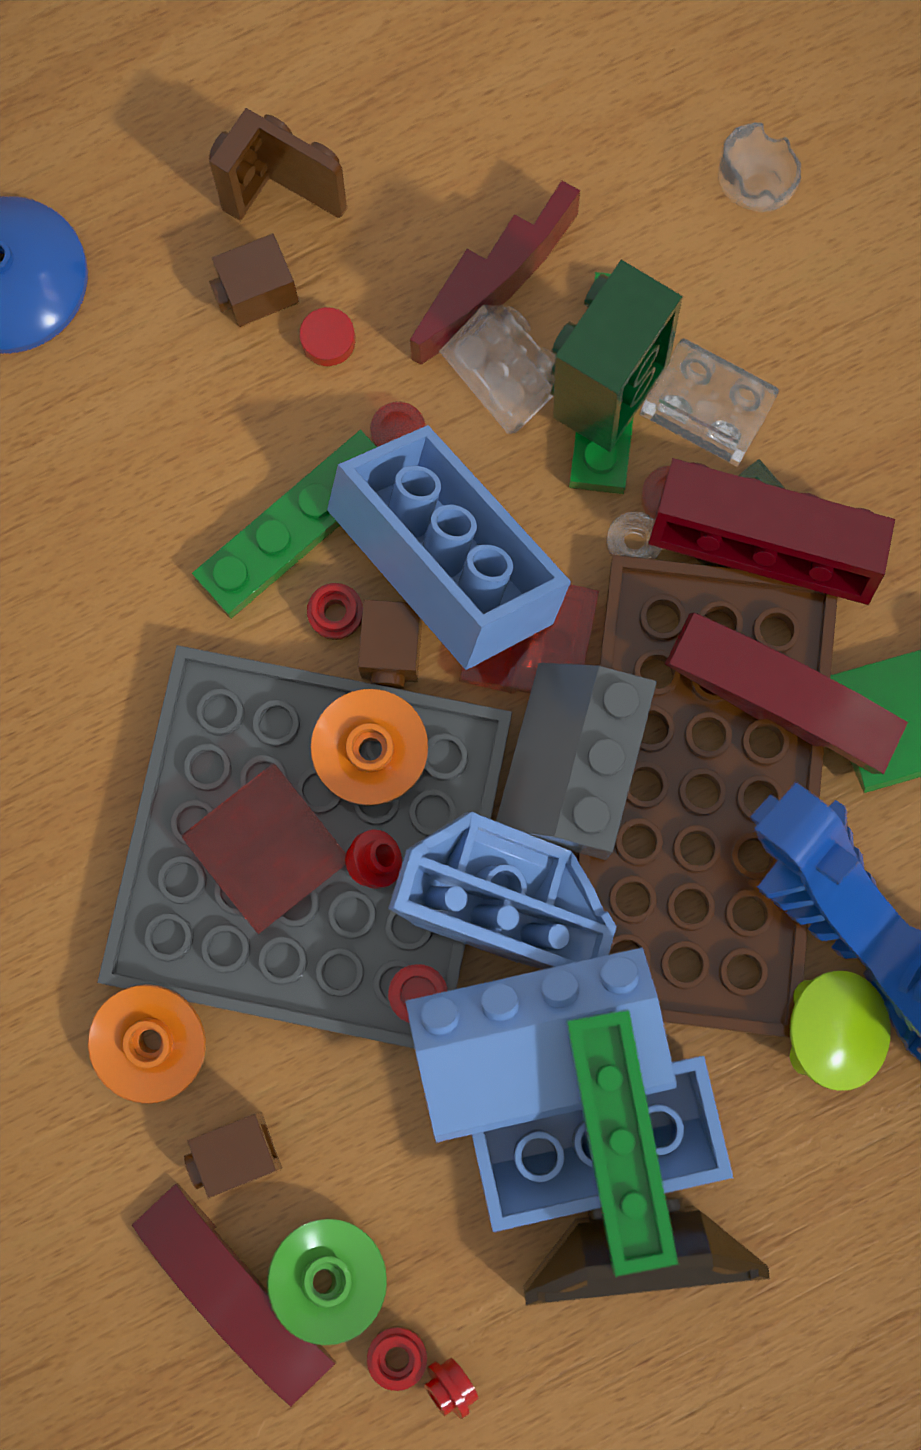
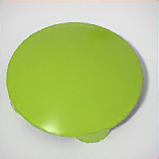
M830 971L817 976L813 980L801 982L794 991L795 1005L790 1022L792 1044L790 1062L793 1069L799 1074L807 1075L817 1084L832 1090L846 1091L864 1085L876 1075L883 1065L890 1044V1019L881 995L865 978L848 971Z

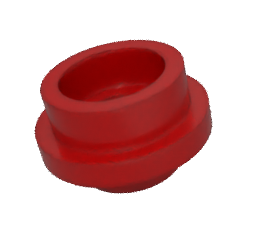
M330 583L323 585L311 595L308 601L307 617L313 630L324 638L332 640L346 638L352 635L362 622V601L357 592L345 584ZM333 604L344 606L346 609L345 616L339 621L327 619L325 613L329 606Z
M371 829L355 837L347 850L345 861L348 873L355 882L369 888L381 889L393 884L398 879L402 866V855L396 841L389 834L382 830Z
M391 1327L380 1332L371 1342L367 1352V1367L371 1377L381 1387L392 1391H402L414 1386L422 1378L427 1366V1351L423 1341L415 1332L404 1327ZM393 1347L403 1348L409 1356L408 1364L400 1369L392 1368L386 1360L388 1350Z
M450 1357L441 1365L434 1361L427 1367L431 1380L424 1384V1387L435 1406L444 1416L453 1411L462 1420L470 1414L468 1407L479 1399L478 1394L463 1369L453 1358Z

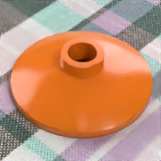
M378 689L356 690L336 699L320 715L311 739L312 761L324 785L343 800L367 806L388 803L408 792L420 778L428 757L426 729L415 709L401 697ZM368 741L378 742L382 747L380 756L375 760L362 758L360 749L364 743Z
M136 985L114 994L97 1011L89 1030L88 1050L97 1076L113 1093L133 1102L158 1103L180 1094L196 1078L204 1061L206 1038L200 1017L185 998L162 986ZM146 1030L156 1031L160 1035L161 1046L159 1049H151L145 1045L143 1035Z

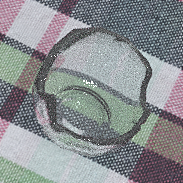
M754 122L736 127L725 139L720 155L718 180L725 196L735 204L761 213L764 211L770 212L786 205L798 190L801 183V162L794 151L790 149L788 138H770L764 131V124Z

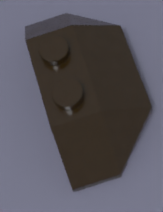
M666 1197L678 1261L677 1265L615 1276L612 1271L601 1208L589 1210V1217L576 1218L524 1284L523 1288L526 1305L764 1280L770 1279L769 1267L694 1206L684 1207L683 1197Z

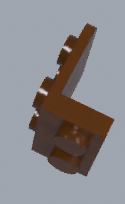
M245 108L230 132H222L212 145L209 163L222 211L239 221L242 220L269 179L337 218H341L347 209L343 170L336 154L321 143L312 142L310 145L292 135L289 127L272 115L266 114L264 117H261Z

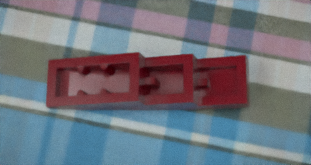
M561 180L534 225L514 214L486 259L466 249L410 338L411 358L413 361L420 365L427 362L468 335L514 295L547 259L577 217L581 190Z
M695 612L689 613L665 662V665L756 719H769L813 746H826L872 774L885 773L908 723L818 671Z

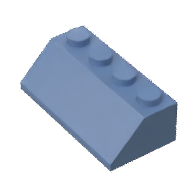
M643 947L406 1000L416 1056L436 1142L582 1110L565 1020L628 1009L630 1011L645 1094L648 1095L676 1088V1079L659 1000Z
M695 1056L673 1061L676 1088L646 1095L664 1193L733 1178L705 1057ZM582 1110L472 1134L493 1232L601 1208Z

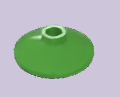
M335 1219L312 1221L292 1231L276 1249L271 1259L267 1276L269 1301L279 1322L297 1338L318 1345L340 1344L355 1338L365 1331L377 1317L384 1302L387 1287L384 1260L374 1241L357 1226ZM324 1269L331 1275L332 1284L327 1292L321 1294L315 1290L313 1278L319 1270Z

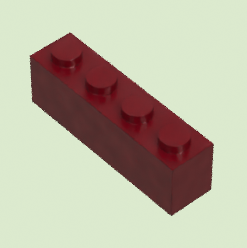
M672 458L661 492L648 545L869 605L886 572L895 519L875 514L868 509L853 508L824 500L810 493L791 491L763 483L755 478H744L711 469L700 463H689Z

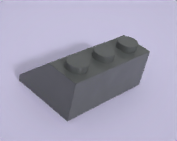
M538 663L496 822L570 851L607 860L614 850L657 681L602 666Z

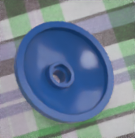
M2 196L0 197V253L5 254L0 262V354L30 350L58 335L67 327L78 312L83 302L88 282L86 255L71 225L55 210L40 202L23 197Z

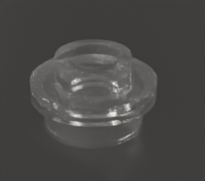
M628 512L616 518L607 534V548L610 555L656 559L662 548L648 545L654 519L641 512ZM636 533L644 539L645 545L637 550L630 549L625 544L624 538L628 534Z

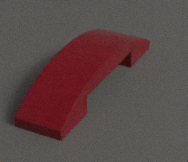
M178 1183L172 1186L132 1224V1227L154 1258L203 1318L249 1368L290 1407L336 1364V1361L322 1345L305 1342L292 1335L283 1327L272 1310L267 1289L214 1230L216 1228L215 1224Z

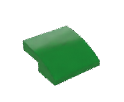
M921 650L831 675L830 678L859 693L908 722L884 774H872L850 761L863 792H871L921 777Z

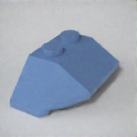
M466 812L406 850L389 905L390 910L417 927L517 963L540 969H549L609 955L617 927L608 911L603 910L594 887L572 851L473 812Z

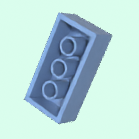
M429 425L338 464L327 511L465 670L554 623L571 581Z

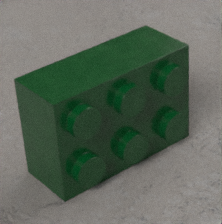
M622 259L609 277L603 273L600 274L592 284L584 300V305L588 309L577 325L569 321L563 327L551 350L556 355L555 363L551 370V374L555 376L554 384L550 391V394L554 396L553 418L610 452L670 363L683 296Z

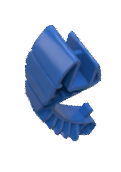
M795 783L780 801L770 794L751 815V819L757 825L754 829L765 851L778 860L759 884L758 889L760 893L771 899L781 909L788 910L786 913L798 924L812 923L808 930L818 940L828 941L837 939L831 948L839 956L845 959L858 958L867 967L863 974L867 981L881 995L889 1014L890 1022L897 1035L904 1043L906 1050L921 1062V930L906 923L878 890L872 875L865 871L863 854L854 846L853 832L847 826V810L843 804L835 800L830 806H827L798 783Z

